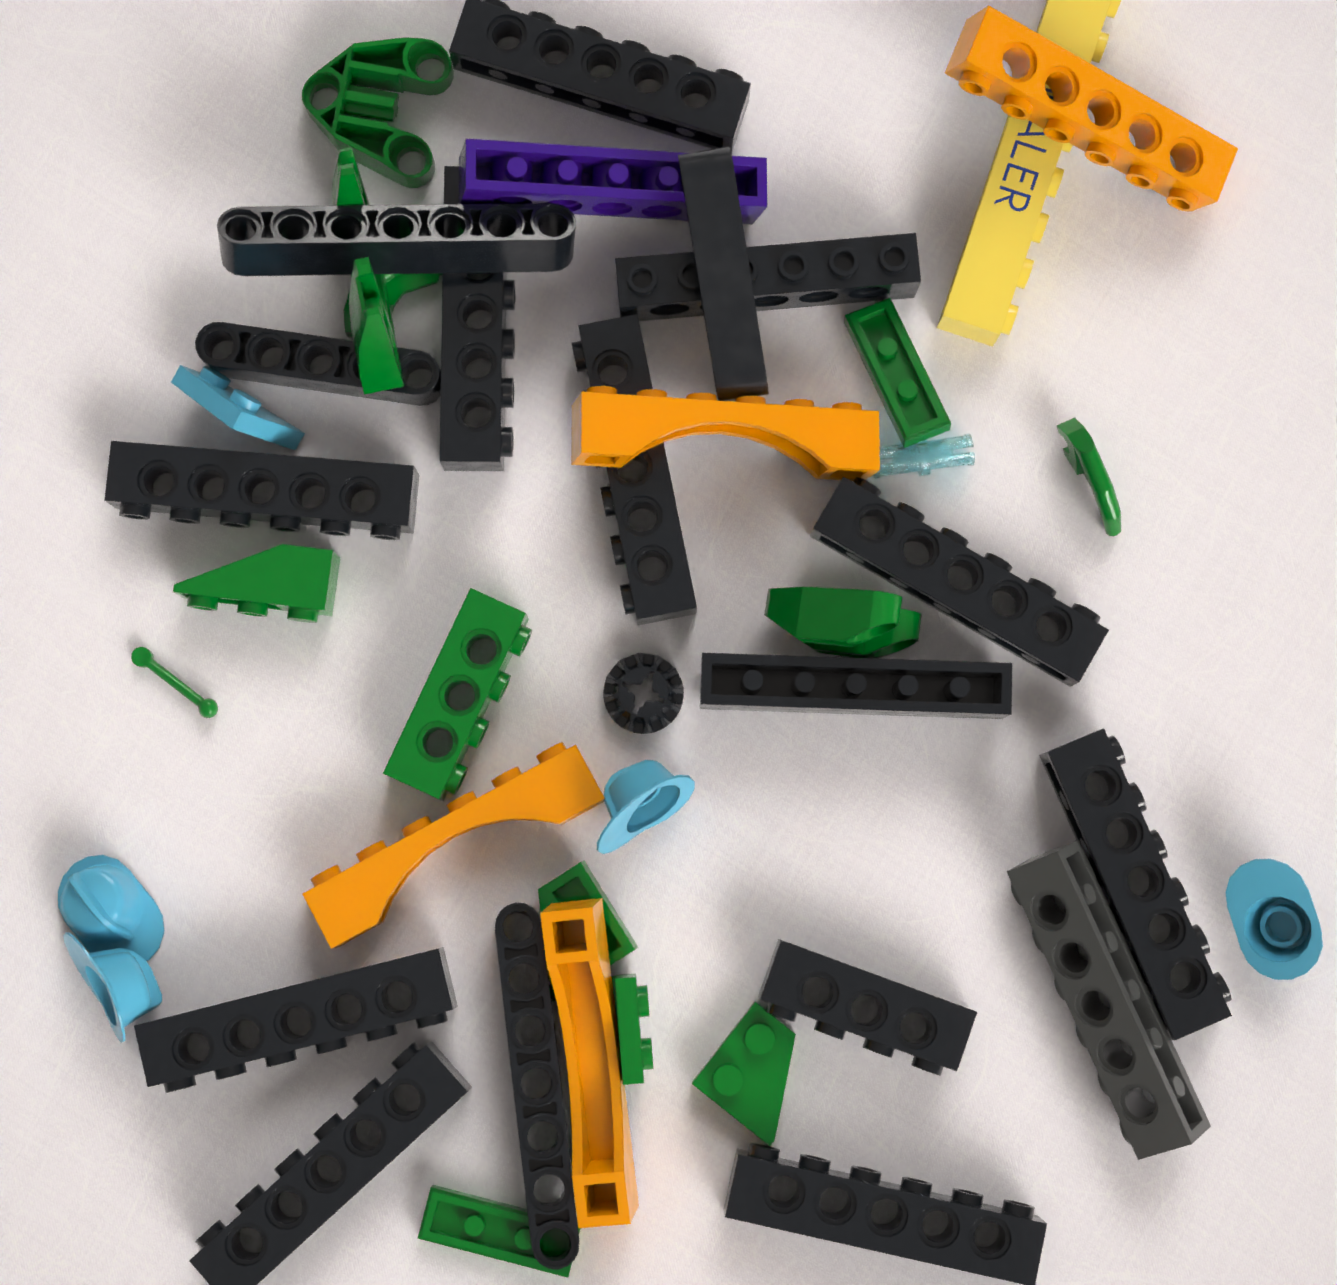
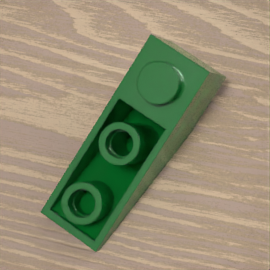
M281 544L174 584L173 592L184 599H188L187 607L217 611L218 603L238 605L237 613L267 617L268 609L288 611L287 619L317 623L318 615L331 617L333 615L340 557L333 550Z

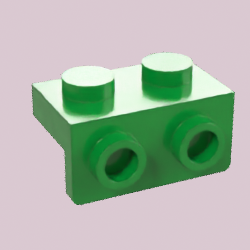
M636 973L611 975L620 1042L623 1085L644 1083V1070L654 1069L651 1038H641L640 1017H650L647 985L637 986Z

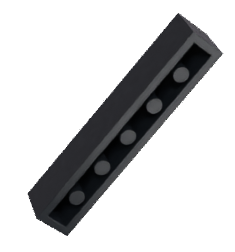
M702 653L700 709L1003 719L1012 715V663Z

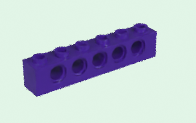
M465 139L459 156L458 204L554 203L561 204L569 208L573 214L688 221L678 155L687 153ZM732 156L743 224L753 225L767 208V158Z

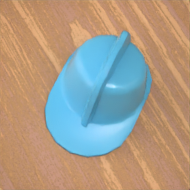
M654 760L641 761L613 774L604 788V802L611 820L597 841V851L601 854L611 853L644 830L667 820L690 799L695 789V781L689 775L674 776L661 763Z
M105 855L88 856L70 867L63 876L58 889V908L68 927L86 949L93 953L123 948L134 951L146 961L150 960L160 948L164 935L163 915L154 899L132 872L118 859Z
M1254 859L1240 865L1230 877L1225 893L1227 908L1240 948L1247 962L1260 974L1275 980H1292L1306 974L1318 962L1323 948L1320 922L1309 889L1301 875L1288 864L1274 859Z
M66 932L63 935V939L71 959L101 1003L117 1039L121 1043L126 1041L124 1027L154 1010L162 1003V993L151 967L143 957L134 951L123 948L88 953L74 935Z

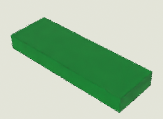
M891 298L846 314L844 324L903 447H909L949 431L951 421Z
M436 1185L431 1186L417 1239L569 1277L572 1263L559 1270L548 1269L542 1266L534 1257L530 1242L527 1209ZM550 1229L543 1234L540 1240V1249L548 1256L556 1257L562 1255L569 1246V1235L562 1229Z

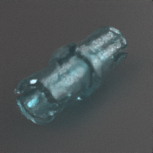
M971 434L930 441L926 439L906 448L902 444L880 447V460L891 458L892 462L880 464V470L873 475L874 479L910 472H918L919 476L930 475L932 469L965 465L973 466L975 463L974 452L953 454L955 449L974 447Z

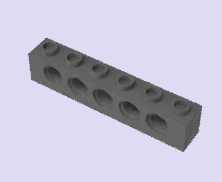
M1075 840L1035 856L1007 871L1011 881L1012 894L1026 913L1033 929L1034 942L1037 948L1044 953L1054 975L1057 993L1068 1005L1076 1023L1078 1039L1089 1051L1098 1071L1099 1085L1103 1092L1110 1097L1120 1119L1121 1133L1124 1139L1131 1144L1137 1159L1140 1160L1193 1144L1211 1125L1080 840ZM1055 896L1064 903L1066 913L1061 911L1056 905ZM1076 943L1084 948L1088 960L1078 953ZM1098 992L1108 999L1110 1008L1101 1002ZM1120 1040L1130 1047L1132 1055L1123 1050ZM1142 1089H1145L1151 1094L1155 1103H1152L1148 1099H1146L1142 1092Z

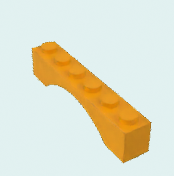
M593 386L587 388L586 392H581L571 405V465L621 468L640 453L663 442L691 435L722 434L747 438L774 448L800 464L816 479L842 480L844 476L851 481L855 477L867 480L880 470L879 411L862 410V405L859 403L842 402L832 405V408L814 407V402L807 399H792L785 401L784 405L766 404V399L760 396H742L736 398L735 402L718 401L717 396L712 393H692L687 395L686 398L667 397L666 391L658 389H646L638 391L637 395L617 394V389L614 387Z
M561 742L548 748L536 756L540 764L524 773H521L518 766L502 773L491 780L495 789L478 798L473 791L458 797L446 805L450 813L434 822H431L429 816L416 820L401 829L405 838L388 847L381 840L356 854L359 863L341 872L339 866L335 865L311 878L310 880L314 887L302 893L330 948H338L384 923L395 896L409 875L431 853L453 838L482 826L505 821H543L563 825L603 803L604 795L576 744L566 749L564 743Z
M602 898L551 903L540 912L546 965L558 1006L567 1062L572 1125V1181L578 1228L631 1224L639 1207L626 1092L622 1080L620 1042Z

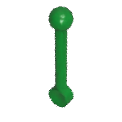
M138 647L133 650L131 659L135 665L141 668H149L198 706L202 717L211 718L217 714L218 705L215 700L210 698L204 699L157 663L149 649Z

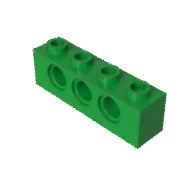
M470 588L383 774L442 801L445 800L448 792L453 795L457 794L468 770V767L461 765L469 746L476 749L479 747L490 721L483 719V716L491 700L497 703L500 702L509 684L511 675L505 673L506 667L513 654L519 657L522 655L531 637L532 629L526 627L529 618L525 612ZM480 639H490L497 646L494 659L487 664H476L470 658L472 645ZM460 684L472 686L475 691L473 704L463 711L453 710L448 701L450 691ZM437 730H447L453 737L452 749L443 757H433L427 749L429 736Z

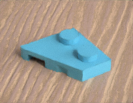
M182 365L179 366L171 383L231 429L292 450L297 449L305 433L262 407L261 402L251 395L229 387L228 385L231 380L225 375L207 366H204L201 372Z

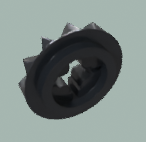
M637 653L619 660L606 676L603 690L604 704L610 717L623 729L638 734L654 733L667 727L679 714L684 698L683 683L676 668L659 655ZM650 673L654 674L652 677V691L658 694L659 698L664 699V703L657 700L655 702L646 701L643 707L639 708L637 714L633 713L635 695L629 692V689L624 687L623 684L641 685Z

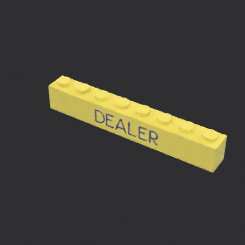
M1047 0L1036 33L1089 63L1091 61L1099 63L1109 38L1108 33L1101 32L1105 18L1107 16L1114 19L1121 0ZM1045 84L1046 93L1049 96V98L1053 100V92L1051 88L1047 84ZM1008 115L937 325L938 329L992 347L1001 333L1010 334L1019 306L1011 304L1016 287L1025 288L1034 260L1026 258L1031 241L1040 243L1049 215L1042 213L1041 210L1046 196L1052 198L1056 196L1064 173V169L1056 167L1061 150L1069 153L1073 146L1072 144L1054 141L1044 134L1043 128L1031 121L1016 119Z

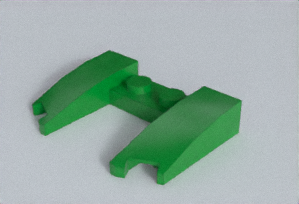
M352 147L339 150L332 182V206L370 205ZM369 257L355 259L351 275L349 310L352 337L364 395L404 387L385 274H374Z

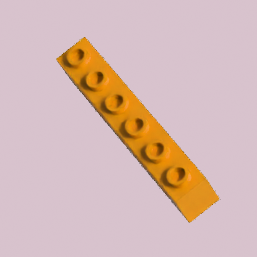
M989 5L966 19L945 70V74L959 81L958 84L964 91L973 95L988 97L1002 105L1001 109L1007 115L1016 119L1031 121L1043 128L1044 134L1050 139L1072 144L1084 151L1085 157L1091 162L1115 168L1125 174L1126 180L1132 185L1156 191L1167 198L1166 201L1170 206L1181 211H1194L1218 202L1238 150L1237 147ZM1002 60L1009 64L1012 77L1005 72ZM1045 84L1051 88L1053 100L1047 95ZM1087 108L1093 113L1095 124L1089 119ZM1129 132L1135 139V146L1130 141ZM1170 155L1175 161V168L1170 162Z

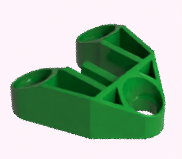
M403 37L354 43L306 81L302 90V101L310 118L338 151L343 148L352 147L357 163L402 186L419 188L426 185L432 179L435 172V161L429 146L422 138L412 133L391 127L386 122L375 120L394 123L399 109L398 93L406 91L423 95H438L445 92L451 86L454 79V70L448 52L442 45L433 40ZM427 59L439 60L444 65L443 75L435 81L424 80L417 75L419 65ZM323 88L335 90L338 96L328 107L318 110L312 105V99L317 91ZM358 117L370 118L375 120L363 119ZM408 152H418L425 157L426 164L420 173L407 175L399 169L400 158Z
M821 587L770 588L767 593L764 613L774 623L817 652L850 658H881L914 645L919 639L922 614L919 612L901 609L902 597L893 593Z

